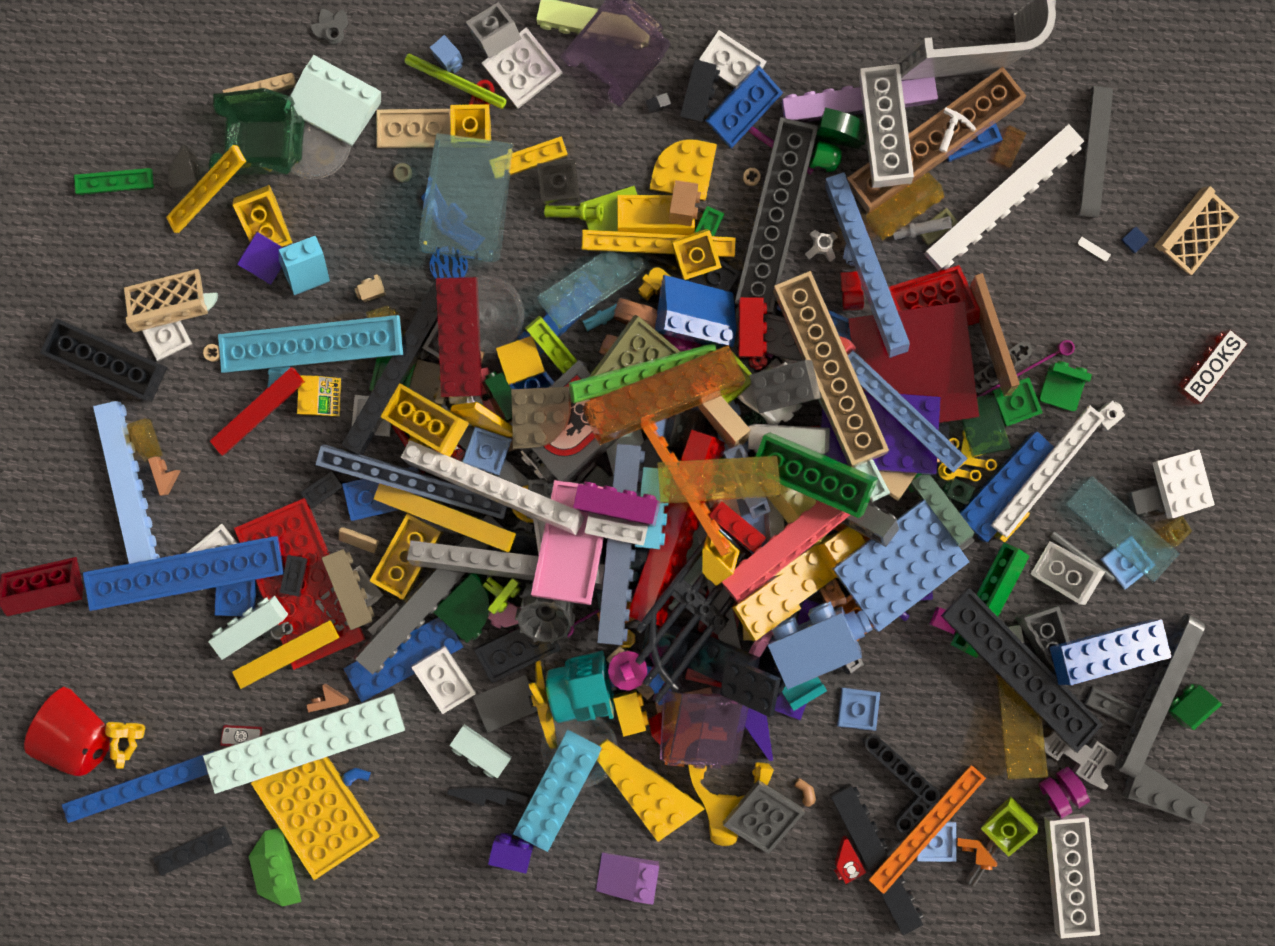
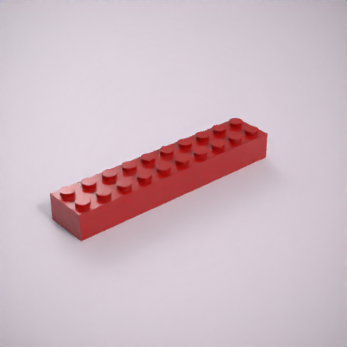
M691 430L679 469H684L689 477L687 482L698 491L700 496L697 498L700 503L704 502L706 505L707 494L712 489L711 482L719 469V459L725 452V442L713 436ZM675 480L669 493V504L664 508V513L667 514L666 526L663 525L662 533L665 534V543L660 546V549L650 548L630 606L629 617L642 621L686 564L688 549L693 544V534L699 527V519ZM673 596L669 597L657 613L656 625L661 626L667 619V610L673 602Z

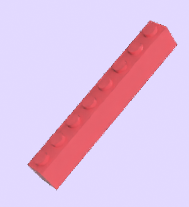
M817 501L811 509L804 511L796 521L789 523L781 533L774 535L766 545L756 549L751 557L741 561L739 566L734 569L733 575L722 581L724 588L737 603L741 602L850 516V514Z

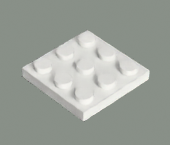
M527 27L519 33L522 39L482 62L484 68L518 109L562 74L560 68Z
M1200 450L1152 463L1167 519L1214 505Z

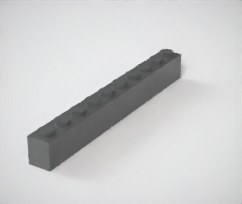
M483 514L479 518L482 521L503 528L490 515ZM466 535L455 544V546L490 550V545ZM434 568L353 658L372 675L375 672L379 673L385 666L384 662L388 657L391 659L398 652L397 647L401 643L405 644L412 636L410 633L415 628L418 629L425 622L424 617L428 613L431 615L438 607L436 604L441 599L445 600L449 596L453 585L457 586L464 579L462 575L465 572Z

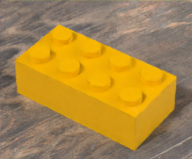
M400 383L380 416L449 457L469 425L467 421Z
M407 513L373 573L370 582L405 600L424 568L412 566L407 560L410 541L437 544L443 531Z

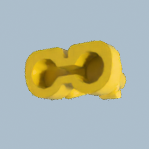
M108 722L106 724L105 734L112 737L110 758L114 760L116 769H123L125 760L130 759L137 747L135 739H141L144 736V725L139 723H126L124 725L121 722ZM122 737L127 738L129 746L125 751H119L118 742Z

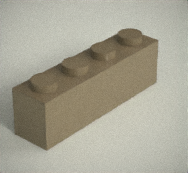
M343 549L323 557L322 560L350 630L372 622V617L375 615L372 607H367L365 599L368 597L364 587L360 589L358 581H360L357 570L353 571L350 565L353 563L350 552L346 553Z

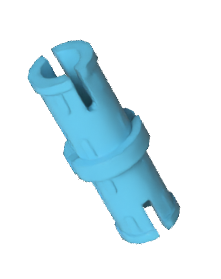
M617 304L602 312L599 310L597 311L598 314L583 320L582 322L586 330L589 331L601 324L605 325L607 321L613 319Z

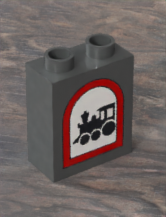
M578 360L549 388L569 387L570 382L588 378L594 369L589 363ZM609 394L577 403L571 402V414L568 425L554 442L539 448H523L521 450L527 455L532 451L537 454L543 461L537 468L550 483L554 484V480L571 483L636 424L638 420Z

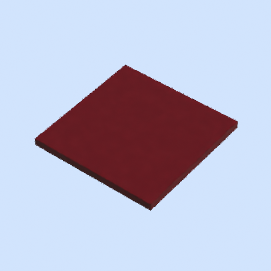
M965 301L898 311L910 345L908 352L890 358L873 315L848 318L851 342L856 347L855 353L899 394L940 397L939 423L979 417Z

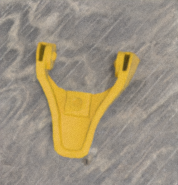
M692 757L688 763L692 784L707 811L710 839L714 844L720 846L733 845L736 843L738 835L723 826V821L744 796L737 797L735 795H715L710 793L701 784L704 772L707 770L705 758ZM756 762L755 769L752 771L754 783L760 780L768 785L774 769L768 763Z

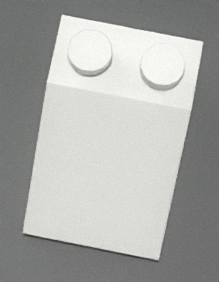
M1050 541L1032 570L1031 575L1078 604L1086 605L1105 571Z

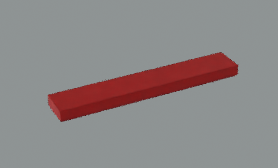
M293 367L289 368L212 438L210 442L222 456L225 455L304 384L305 381Z

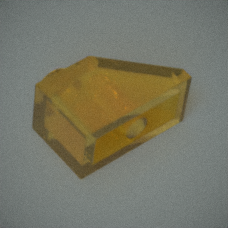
M144 418L127 424L132 443L144 462L153 457L163 456L151 419Z

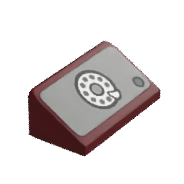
M224 725L220 746H232L262 736V727Z

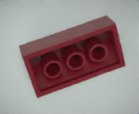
M77 557L2 573L0 607L6 616L82 600L83 584Z

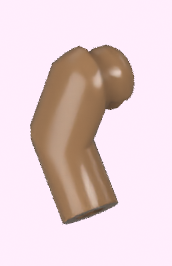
M798 778L794 786L803 791L804 798L802 802L805 806L810 807L816 801L814 788Z

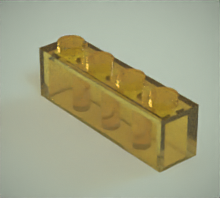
M929 172L866 215L869 227L883 241L918 215L923 214L928 208L940 202L945 197L942 185Z

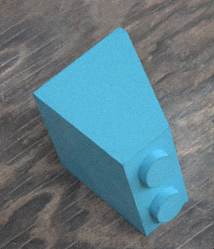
M316 236L279 249V263L294 295L330 281L324 254Z

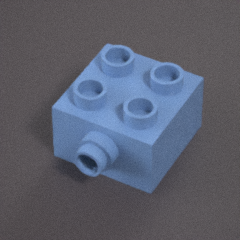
M828 601L809 610L810 613L808 615L811 620L798 625L795 617H791L772 629L774 636L771 637L768 647L787 689L862 658L861 648L857 640L865 637V632L868 633L873 630L864 610L856 614L854 611L845 614L842 606L834 609L831 601Z

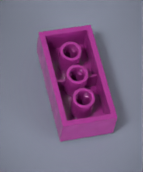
M585 481L583 485L578 484L573 505L574 509L656 526L660 502L656 500L655 496L643 494V497H640L630 490H623V493L617 492L616 488L604 486L601 489L597 488L598 485Z

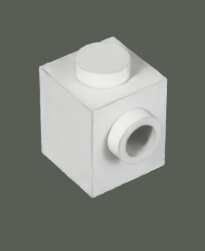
M1109 401L1098 410L1105 417L1099 425L1103 431L1109 430L1125 416L1122 412L1123 408L1119 403Z

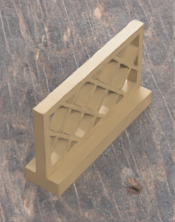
M1211 186L1203 187L1199 190L1154 246L1159 251H1163L1190 276L1193 275L1239 218L1230 207L1214 194L1215 190ZM1212 199L1216 203V211L1208 212V202ZM1223 212L1228 213L1232 217L1227 224H1222L1221 213ZM1200 214H1204V226H1196V217ZM1208 214H1217L1216 225H1209ZM1209 227H1218V236L1216 238L1210 239ZM1196 228H1205V239L1197 240ZM1187 229H1192V240L1184 241V232ZM1206 241L1205 252L1198 253L1197 242ZM1193 242V254L1185 255L1184 243ZM1174 244H1180L1181 255H1174L1170 251ZM1194 256V265L1191 269L1185 262V257Z
M198 269L124 288L128 315L126 323L133 332L208 314ZM195 276L196 280L191 286L185 283L189 277ZM176 281L178 284L173 291L166 288L170 282ZM158 286L159 290L155 295L148 293L151 287ZM182 286L188 288L184 296L177 294ZM164 290L170 293L165 301L159 299ZM140 291L141 294L136 300L131 298L130 292ZM194 291L198 294L199 299L191 301L188 300L189 296ZM145 295L152 298L146 306L140 303ZM174 296L181 299L178 304H169ZM156 301L162 304L159 309H150ZM137 306L143 308L140 314L133 315V311Z

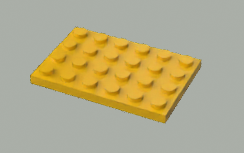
M328 756L255 780L251 783L313 880L380 836L349 788L344 784L342 777Z

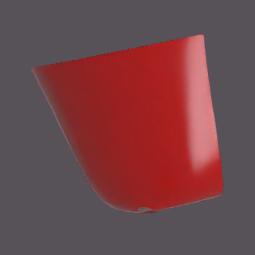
M62 687L45 701L36 714L26 734L24 749L25 753L30 757L62 772L74 776H82L88 774L103 761L109 750L110 737L105 734L106 725L71 689ZM83 749H88L87 753L84 755L82 753ZM103 749L102 755L97 759H93L95 751Z

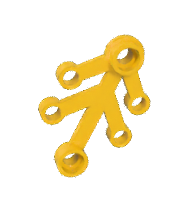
M971 427L964 429L962 432L961 453L967 457V460L962 465L981 467L987 471L995 470L997 467L995 460L989 459L986 461L974 457L990 446H999L1003 440L1001 433L997 431L990 432L984 442L969 451L971 438L975 436V431ZM966 430L971 431L972 435L970 437L966 435ZM993 435L998 437L997 442L992 440ZM951 438V439H949L950 442H951V441H955V442H956V446H955L956 448L959 447V441H958V439H956V438ZM988 462L993 463L992 469L988 467ZM941 463L938 468V474L944 480H952L956 476L970 479L973 482L981 479V473L978 470L970 472L957 469L954 473L951 471L950 474H947L945 472L946 465ZM973 472L977 473V479L972 478Z

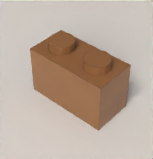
M675 180L669 223L692 226L693 219H697L698 208L695 207V204L700 203L701 192H698L697 183Z

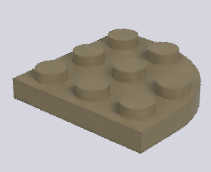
M569 387L511 390L513 449L539 448L554 442L563 430L566 429L570 419L571 396Z

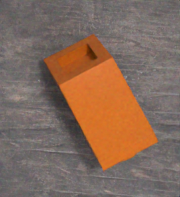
M958 838L957 846H962V851L974 852V848H977L976 864L980 865V869L992 870V866L997 867L996 860L980 841Z

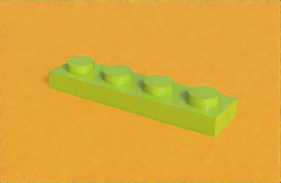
M538 316L525 327L527 332L562 374L566 373L577 362L575 357L541 316Z

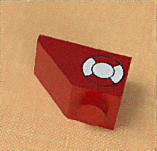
M846 835L843 836L835 860L837 869L834 871L838 879H843L847 884L865 874L866 871Z

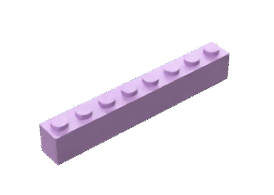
M935 77L901 80L905 107L932 104L937 101ZM846 86L838 91L826 89L823 93L817 94L811 91L804 93V96L791 94L785 96L781 102L783 117L799 122L820 120L825 107L850 115L863 114L860 87Z

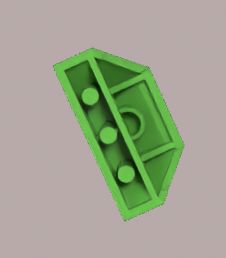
M280 827L265 831L249 855L258 895L280 906L302 902L287 838Z

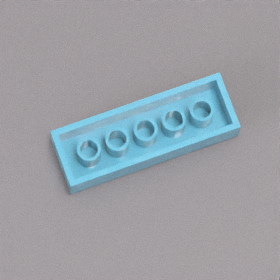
M567 729L513 834L548 852L592 770L602 747Z

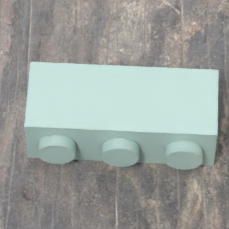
M465 724L450 744L455 754L459 756L463 754L468 758L467 761L475 767L479 765L484 769L483 772L491 778L494 776L498 778L512 757Z

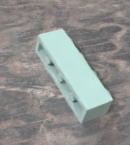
M275 596L270 599L264 598L257 604L258 607L255 609L250 607L242 613L243 617L237 619V617L233 618L227 623L228 626L222 629L220 627L212 633L213 637L208 642L222 660L286 618L288 613Z

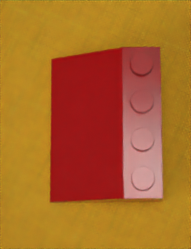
M960 265L888 287L897 311L965 301L968 326L979 323L980 308Z

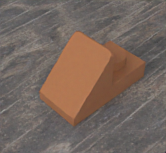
M160 457L148 459L160 496L168 495L181 470L165 473L167 466L163 459L161 460Z
M835 578L819 589L823 603L831 601L832 606L836 607L847 602Z
M324 684L322 687L325 700L323 697L311 699L312 703L307 704L308 712L339 706L347 704L349 699L329 685Z

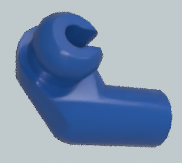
M353 768L344 773L342 780L346 786H351L352 782L357 779L369 781L371 772Z

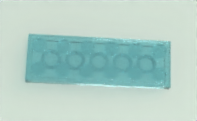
M604 251L538 295L536 299L559 329H561L649 269L650 265L646 260L642 259L643 256L640 253Z
M1090 476L1065 504L1152 583L1180 555L1179 552L1093 476Z

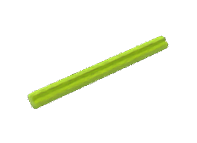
M407 54L404 60L407 65L496 107L503 109L506 105L507 100L504 97L412 54Z

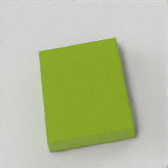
M635 186L582 202L587 205L601 203L604 209L602 221L597 219L586 220L588 229L618 232V195H637Z

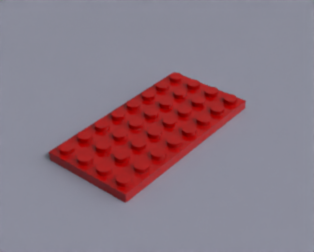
M305 498L234 528L240 543L278 536L284 570L287 555L308 558L300 596L280 593L284 574L256 579L263 599L266 597L270 599L275 596L288 613L286 618L278 624L281 625L284 622H289L293 627L292 633L281 638L283 645L334 619L336 621L333 626L339 638L292 662L293 670L365 640L361 627L350 630L349 625L346 626L344 623L347 620L344 612H340L342 607L339 600L336 605L334 604L338 597L335 591L332 593L331 588H333V585L322 560L323 557L330 554ZM329 591L330 595L324 600L320 598ZM317 600L322 601L320 603L325 608L324 613L315 603ZM335 625H343L344 628L339 632Z

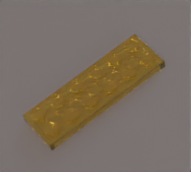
M777 456L657 463L660 503L780 497L781 495Z
M996 673L1007 780L1047 778L1048 772L1042 719Z

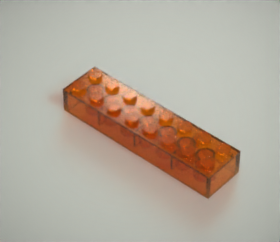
M728 345L587 401L584 404L583 412L598 444L602 445L742 388L746 379Z

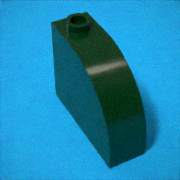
M825 107L818 123L815 139L859 150L861 145H865L867 139L865 123L853 115Z
M469 573L445 600L437 604L438 607L434 611L466 643L471 639L475 640L482 633L481 629L491 613L488 608L493 603V594L483 587L484 583L487 582L483 574Z

